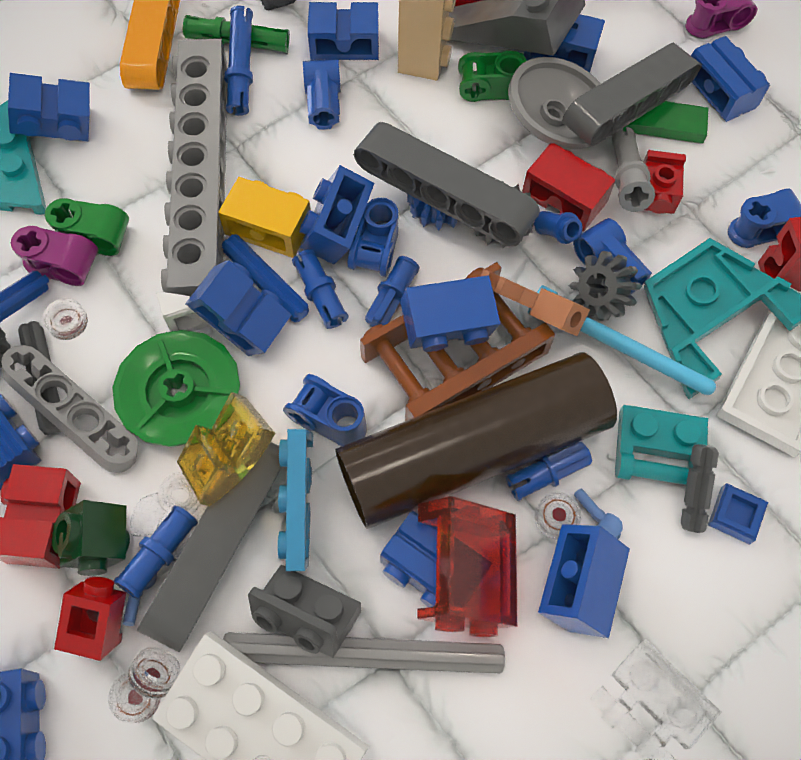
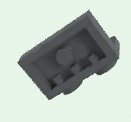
M282 564L263 590L253 587L248 593L251 615L258 626L271 633H275L278 630L294 638L297 645L305 651L313 654L321 652L331 658H334L361 613V602L296 571H286V566Z

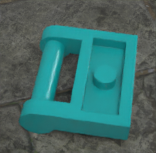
M623 404L619 411L615 477L630 480L632 476L686 485L689 468H693V464L690 462L692 447L698 444L707 445L708 418ZM633 452L689 461L688 468L634 459Z

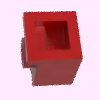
M654 150L647 151L643 163L649 168L651 177L649 182L654 187L655 198L653 203L644 210L658 214L675 213L683 197L686 154Z
M89 577L84 582H80L63 594L54 650L101 661L121 643L123 633L119 632L127 592L114 589L115 583L113 580L105 577Z

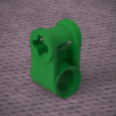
M511 50L491 53L470 52L463 55L458 62V71L462 75V82L459 85L460 96L470 102L509 100L508 89L510 81L518 67L527 61L526 57L522 53ZM473 63H476L477 71H473ZM473 83L476 85V91L472 90Z
M69 198L54 200L47 206L44 215L48 225L55 229L56 232L83 236L98 247V254L105 256H114L119 253L129 223L128 214L114 205L75 201Z

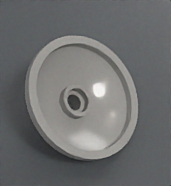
M538 57L520 65L510 81L508 96L513 112L521 124L532 135L545 143H554L568 149L590 147L564 125L562 119L568 107L578 97L601 83L582 67L560 58Z

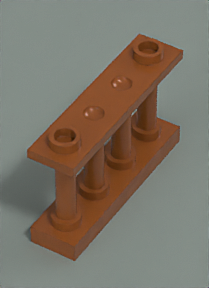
M496 262L485 269L500 276L502 267ZM480 267L473 270L465 279L480 277L484 268ZM493 291L500 323L511 335V343L501 349L497 347L492 348L488 341L470 345L479 358L477 363L467 369L463 367L458 368L445 349L426 352L445 377L443 383L432 390H429V388L423 389L394 348L408 339L403 315L384 326L379 324L370 328L363 338L360 339V352L364 363L380 355L410 398L405 407V421L493 387L548 354L555 333L546 322L533 330L530 327L525 328L502 297Z

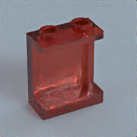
M454 496L418 504V522L437 527L436 603L433 607L417 609V619L435 622V630L442 632H463L465 627H468L469 635L474 637H497L498 628L518 627L516 514Z

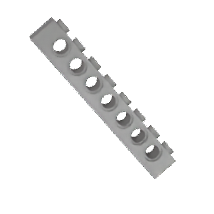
M222 39L178 40V56L172 57V67L176 83L171 84V98L175 111L169 113L171 132L174 134V140L168 141V157L172 164V171L166 172V185L168 193L171 194V200L164 205L165 221L167 226H169V235L163 236V252L168 260L167 269L161 270V286L163 292L191 296L211 269L224 262L222 248L224 230L218 214L225 201L227 111L225 107L227 104V83L224 80V72L227 71V61Z

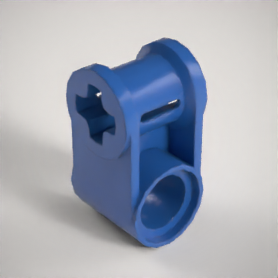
M790 188L748 198L741 206L740 217L734 219L729 225L728 236L733 243L744 248L776 241V236L789 218L801 217V203Z
M378 197L367 203L349 250L348 269L355 270L357 267L378 271L380 276H388L398 238V208L392 200ZM379 221L387 222L383 225L376 224Z
M307 374L304 377V386L294 401L286 403L283 407V412L296 424L305 429L315 431L340 446L362 439L367 433L365 413L361 402L313 374ZM344 417L356 419L350 426L342 427L337 425V422Z

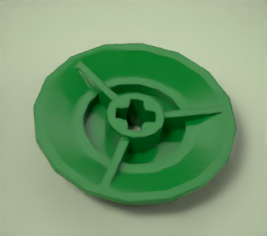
M177 330L157 334L137 345L120 364L112 386L114 410L125 428L146 443L167 447L196 443L218 430L235 409L241 387L237 363L223 344L205 333ZM184 384L187 389L185 393L178 391L173 397L171 390L173 388L180 389Z

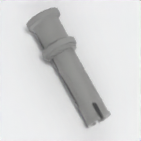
M626 127V136L624 135L623 128L612 135V144L618 164V169L615 173V184L619 189L618 198L622 208L630 212L643 211L653 203L655 190L651 182H649L651 179L649 168L641 162L635 132L631 128Z

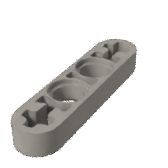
M20 345L8 349L3 354L1 360L2 373L7 384L105 470L115 473L124 472L133 466L136 462L139 447L133 433L128 431L124 425L42 353L31 346ZM19 363L25 366L31 363L32 375L25 369L15 371L14 364ZM33 376L37 379V381L34 383V385H33ZM49 387H60L65 390L67 397L61 402L50 403L42 398L41 393ZM89 414L94 416L99 424L91 431H81L73 425V420L79 415ZM106 430H108L107 441L102 438ZM109 443L116 448L122 445L126 446L125 456L119 453L110 456Z

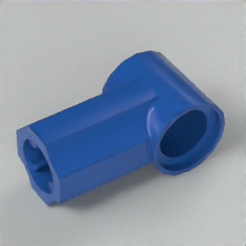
M339 60L303 61L305 94H307L309 124L316 126L319 130L331 129L333 125L339 123L340 115L338 93H341Z
M604 219L581 233L580 237L573 241L574 251L584 265V257L593 255L598 258L602 251H608L612 253L613 258L617 255L626 256V267L634 266L638 269L636 275L631 278V282H638L642 286L652 274L626 245L624 231L613 219ZM631 290L630 295L636 292V290Z

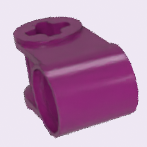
M695 0V10L687 18L685 27L691 35L699 38H707L715 34L739 30L754 19L758 8L752 0Z
M37 226L20 228L14 233L10 242L14 253L18 257L23 258L22 263L28 273L39 271L42 276L46 275L49 279L61 281L71 286H82L85 283L98 252V247L83 236L71 233L65 234Z

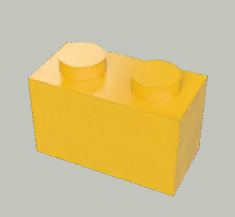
M238 176L218 214L225 235H238L245 242L293 258L296 256L305 235L299 232L301 224L311 208L310 200L303 198L297 193H287L269 187L264 182L258 180L251 181Z

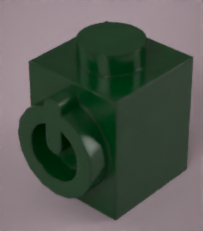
M83 500L62 512L55 521L52 532V546L60 558L59 567L78 568L79 575L95 576L107 573L108 567L125 560L130 544V535L126 530L127 505Z

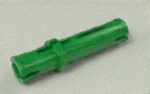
M185 15L183 35L188 39H222L224 46V44H229L230 21H226L224 17L218 16L215 19H206ZM252 25L251 47L284 53L288 52L290 43V31L288 29Z

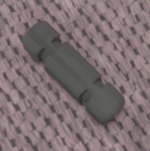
M698 444L692 447L690 462H692L693 468H689L684 503L687 508L682 509L680 522L682 528L690 532L703 533L707 529L709 515L705 511L710 509L715 480L712 468H717L719 456L718 450L713 446Z

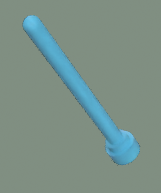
M544 285L537 291L539 293L540 289L543 288L558 295V292ZM586 317L580 330L581 332L704 395H710L716 390V384L712 379Z

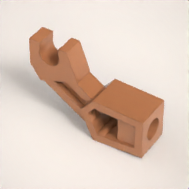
M486 269L483 270L481 276H490L494 292L531 308L529 315L578 336L590 309L541 288L539 293Z

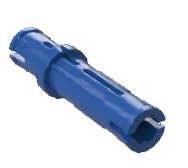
M234 6L230 10L229 62L227 71L224 72V80L227 83V104L225 109L228 113L232 114L233 107H235L234 115L237 116L249 113V86L253 83V73L250 71L253 11L247 8L246 16H244L245 6Z

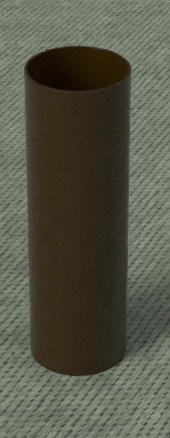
M579 352L336 448L335 453L358 515L365 528L370 529L611 429L617 421V407L611 386L599 364L589 354Z

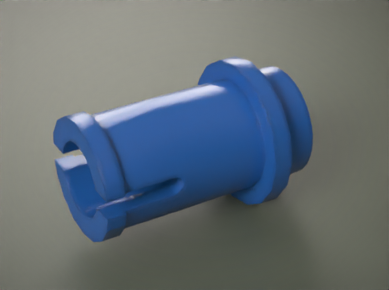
M541 211L534 221V228L538 234L554 237L562 244H569L577 240L582 233L581 221L571 212L555 214L550 211Z

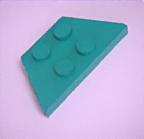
M7 100L0 105V210L13 212L14 207L31 208L35 214L43 215L45 214L46 204L30 137L10 133Z

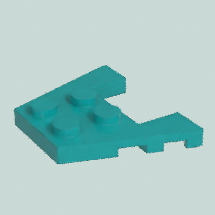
M711 238L662 269L644 283L645 293L671 359L712 379L714 382L720 379L722 373L696 343L758 301H762L780 322L791 331L801 324V294L790 288L791 283L780 277L775 279L756 269L754 267L756 263ZM681 383L688 399L699 393Z

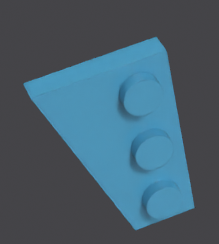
M287 429V439H280L279 464L280 467H287V485H280L278 494L279 513H286V531H279L278 559H286V571H305L309 566L311 511L310 503H306V494L310 493L312 485V467L310 458H307V447H313L314 433L306 429Z

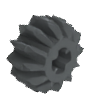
M602 251L598 258L593 255L584 257L586 268L576 267L573 269L579 277V282H572L568 285L571 289L579 291L573 302L590 309L587 317H593L596 314L600 321H608L611 315L615 317L624 316V305L634 306L637 303L635 298L630 295L631 290L637 291L642 287L638 282H631V278L636 275L638 269L634 266L626 267V256L617 255L613 258L612 253L608 251ZM604 279H606L604 284L609 288L607 293H604L606 288L602 285Z

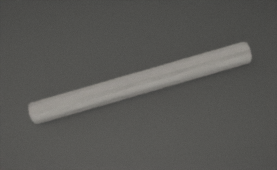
M228 632L223 637L224 641L253 662L263 664L497 674L502 673L505 667L503 645L492 643L346 637L334 658H331L321 652L313 654L305 651L297 645L294 638L288 635Z

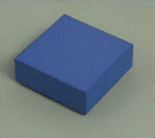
M726 483L720 489L708 526L750 545L756 541L768 502Z

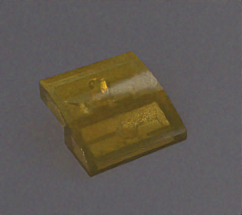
M233 392L230 393L212 429L196 424L177 460L181 471L202 505H212L234 488L257 463L276 434L246 397Z

